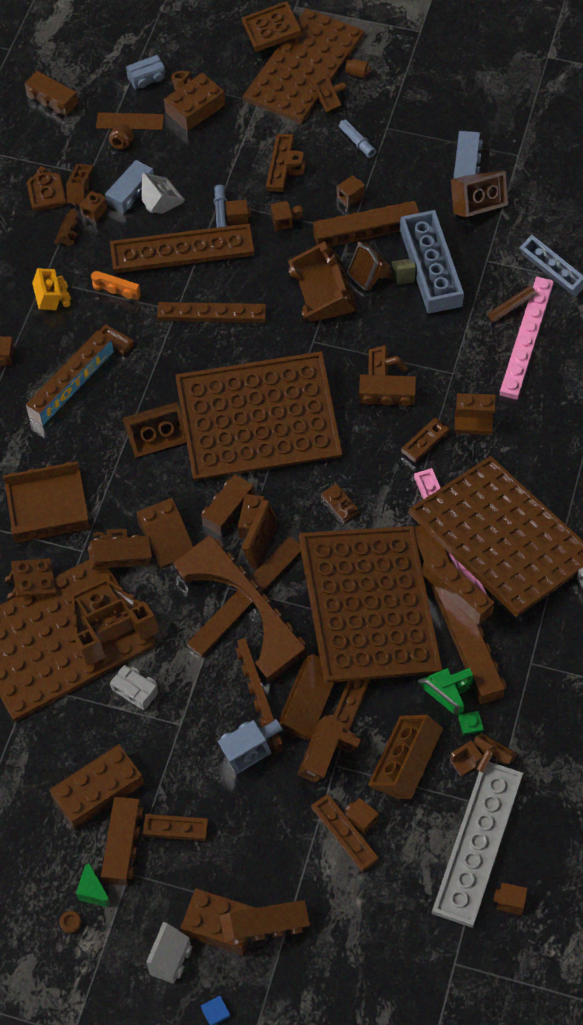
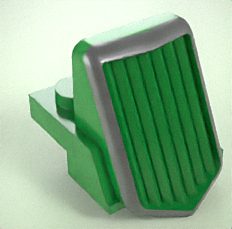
M447 668L429 677L420 679L418 683L427 693L453 714L461 715L464 712V704L459 694L470 690L473 674L471 669L468 668L451 675Z

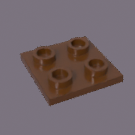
M50 559L11 561L12 571L9 576L5 577V583L9 584V581H12L13 584L15 583V587L12 593L7 595L8 600L14 597L56 594Z

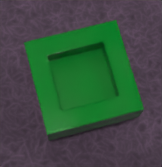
M478 711L458 715L463 737L483 733L484 729Z

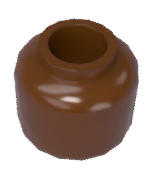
M125 124L116 125L109 135L111 145L117 149H126L133 140V131Z

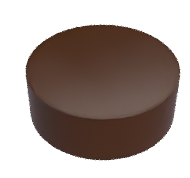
M67 911L60 917V926L65 933L74 934L81 928L82 921L78 913Z

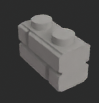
M124 665L110 683L111 688L142 710H146L158 694L157 683L150 677L144 678L141 676L140 671L135 667L129 668Z

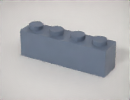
M459 131L454 178L479 174V166H476L477 163L480 164L481 153H478V150L482 149V140H479V132Z
M531 235L520 247L524 257L571 295L576 297L583 290V275L536 237Z

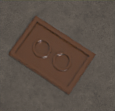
M262 500L242 546V550L252 569L256 570L260 568L279 524L267 500Z

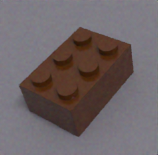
M201 73L164 99L165 112L186 131H189L225 106V92L205 74Z
M195 888L181 925V932L190 939L243 956L249 938L246 939V943L234 945L233 941L225 942L220 916L255 907Z

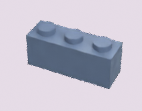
M135 160L105 193L107 205L124 214L127 209L132 207L136 199L142 196L143 173L153 175V169Z

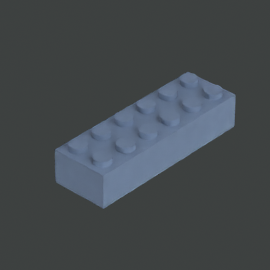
M435 210L401 217L400 232L409 259L415 263V277L427 313L462 307L464 293Z

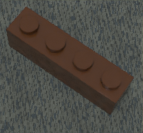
M438 551L423 563L422 575L475 623L480 625L493 613L494 601Z
M114 797L101 873L103 884L128 886L129 879H133L134 867L131 866L132 859H136L137 856L135 840L140 837L138 822L139 819L143 818L144 811L139 799Z
M305 900L230 912L220 916L224 941H233L234 945L246 943L247 938H252L253 941L266 939L265 935L270 934L271 938L281 937L287 931H290V935L303 932L302 928L310 926Z

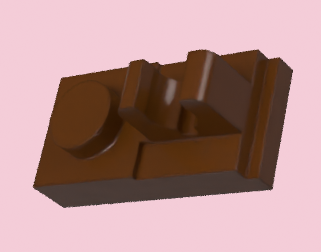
M71 209L65 216L55 239V244L64 243L67 246H71L74 243L69 237L74 239L77 236V233L70 229H73L78 221L76 219L78 214L76 210Z
M337 484L321 493V498L343 523L359 514L358 508Z

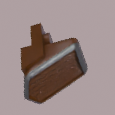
M358 242L347 273L363 290L369 291L378 278L391 280L395 275L389 269L391 266L368 244Z

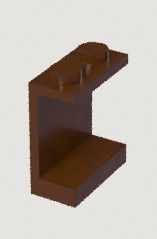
M457 393L455 434L492 435L495 395Z

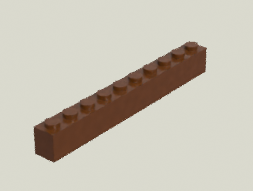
M421 525L413 527L422 567L423 563L437 551L454 566L453 561L448 559V551ZM429 581L465 669L470 668L472 671V686L479 703L484 704L502 698L504 689H506L505 681L497 673L499 671L498 665L495 660L492 661L491 650L489 644L483 640L484 634L481 626H477L466 613Z

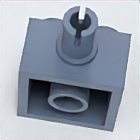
M277 719L261 729L257 727L253 720L243 723L238 730L232 733L224 734L218 743L233 770L238 774L272 754L267 744V739L283 730Z

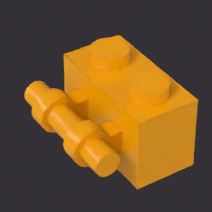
M37 268L33 280V288L38 308L41 310H56L59 301L63 302L64 307L70 306L71 297L69 292H67L68 285L64 277H56L55 269Z

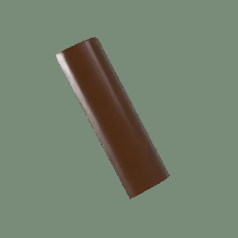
M314 654L304 658L278 721L283 730L282 732L304 740L311 739L334 682L324 683L320 658Z

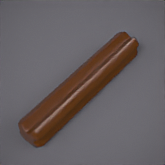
M528 286L488 313L489 319L495 322L533 297L536 294L535 289L532 286Z

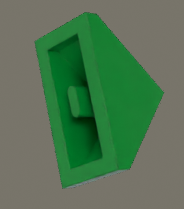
M86 864L76 892L78 900L109 907L111 905L109 898L90 864Z

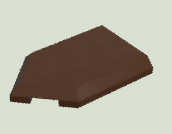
M40 166L37 173L27 181L32 210L37 212L63 207L67 203L61 176L56 173L53 174Z

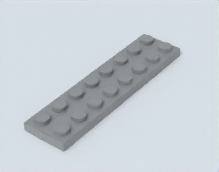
M489 762L484 773L479 771L432 914L473 928L522 779V772Z

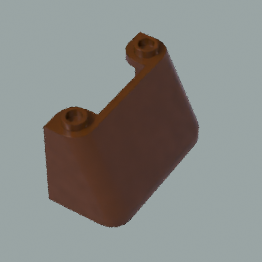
M325 241L288 261L290 265L289 273L292 278H296L299 281L306 305L303 306L301 312L305 320L313 322L350 314L357 310L342 261Z

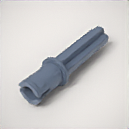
M342 120L339 128L356 144L357 149L362 150L368 158L373 157L376 149L368 143V139L364 138L347 120Z
M217 185L214 188L215 199L213 202L216 205V223L218 228L227 226L225 202L227 199L225 198V186Z

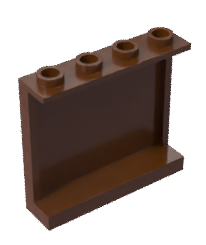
M67 462L62 465H50L46 468L29 469L25 472H13L3 475L14 543L90 529L78 462Z

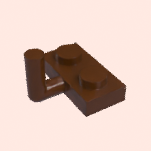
M327 74L311 82L325 113L341 106L336 93L339 91L345 92L346 83L342 82L332 86Z
M385 345L369 350V375L388 376V366L396 364L402 372L408 370L407 365L399 356L388 358V348Z
M482 733L476 736L473 742L477 749L484 753L477 767V770L483 773L493 755L497 761L503 764L511 763L517 755L515 751Z

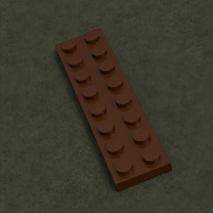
M250 224L110 241L114 273L254 256Z

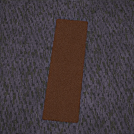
M98 113L96 128L113 129L118 124H125L131 129L162 130L164 114Z

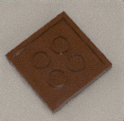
M287 1L241 18L255 52L302 35Z

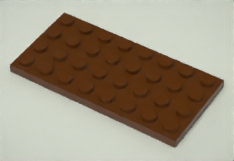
M308 8L304 10L297 20L302 35L282 42L243 95V101L300 124L304 122L319 100L311 82L326 74L330 82H332L364 36V30Z

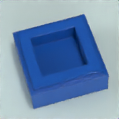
M221 996L201 1005L209 1025H216L230 1017Z

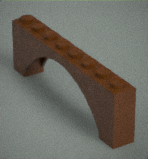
M209 535L177 559L173 565L187 584L191 581L201 580L224 583L240 590L254 602L260 611L264 628L262 651L259 660L255 664L270 684L307 655L305 649L307 645L301 637H295L293 634L295 631L288 622L285 624L281 620L283 618L281 613L276 608L273 610L269 606L271 602L266 595L259 594L257 591L259 588L253 580L248 581L244 569L241 566L237 568L234 564L235 559L229 552L226 554L222 550L224 548L222 543L218 539L214 540Z

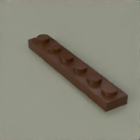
M158 302V321L265 323L266 304Z
M243 638L237 640L238 648L235 650L238 660L242 659L244 665L241 666L243 675L249 678L250 683H247L251 695H255L256 700L253 702L256 712H261L262 718H260V723L263 728L273 722L274 719L246 639ZM279 733L267 739L269 748L273 747L275 754L283 752Z

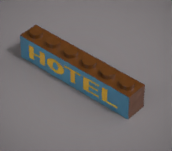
M97 330L26 404L28 416L43 426L114 352L112 340Z

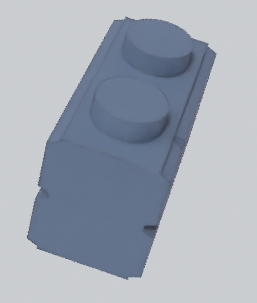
M157 55L126 66L127 76L134 89L144 88L151 83L160 82L166 78L165 68Z

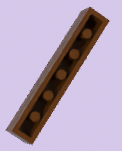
M411 201L313 222V234L317 245L325 241L330 247L400 232L401 217L418 214L419 211L416 202Z

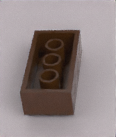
M118 744L51 788L50 793L72 828L76 830L111 807L114 797L124 798L143 786L144 782L141 773Z

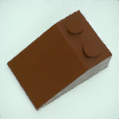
M506 171L466 175L451 179L453 214L468 217L508 205Z
M172 498L136 512L138 524L144 536L149 538L150 549L160 569L172 565L177 559L193 548Z

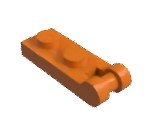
M99 271L91 274L95 290L104 289L112 294L116 293L137 301L141 296L139 284Z

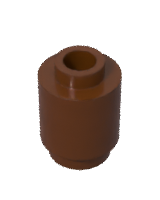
M352 59L347 61L345 71L350 76L366 78L367 75H370L371 66L367 61Z

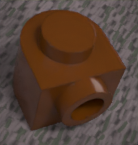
M178 71L171 76L174 89L178 90L192 80L191 71Z

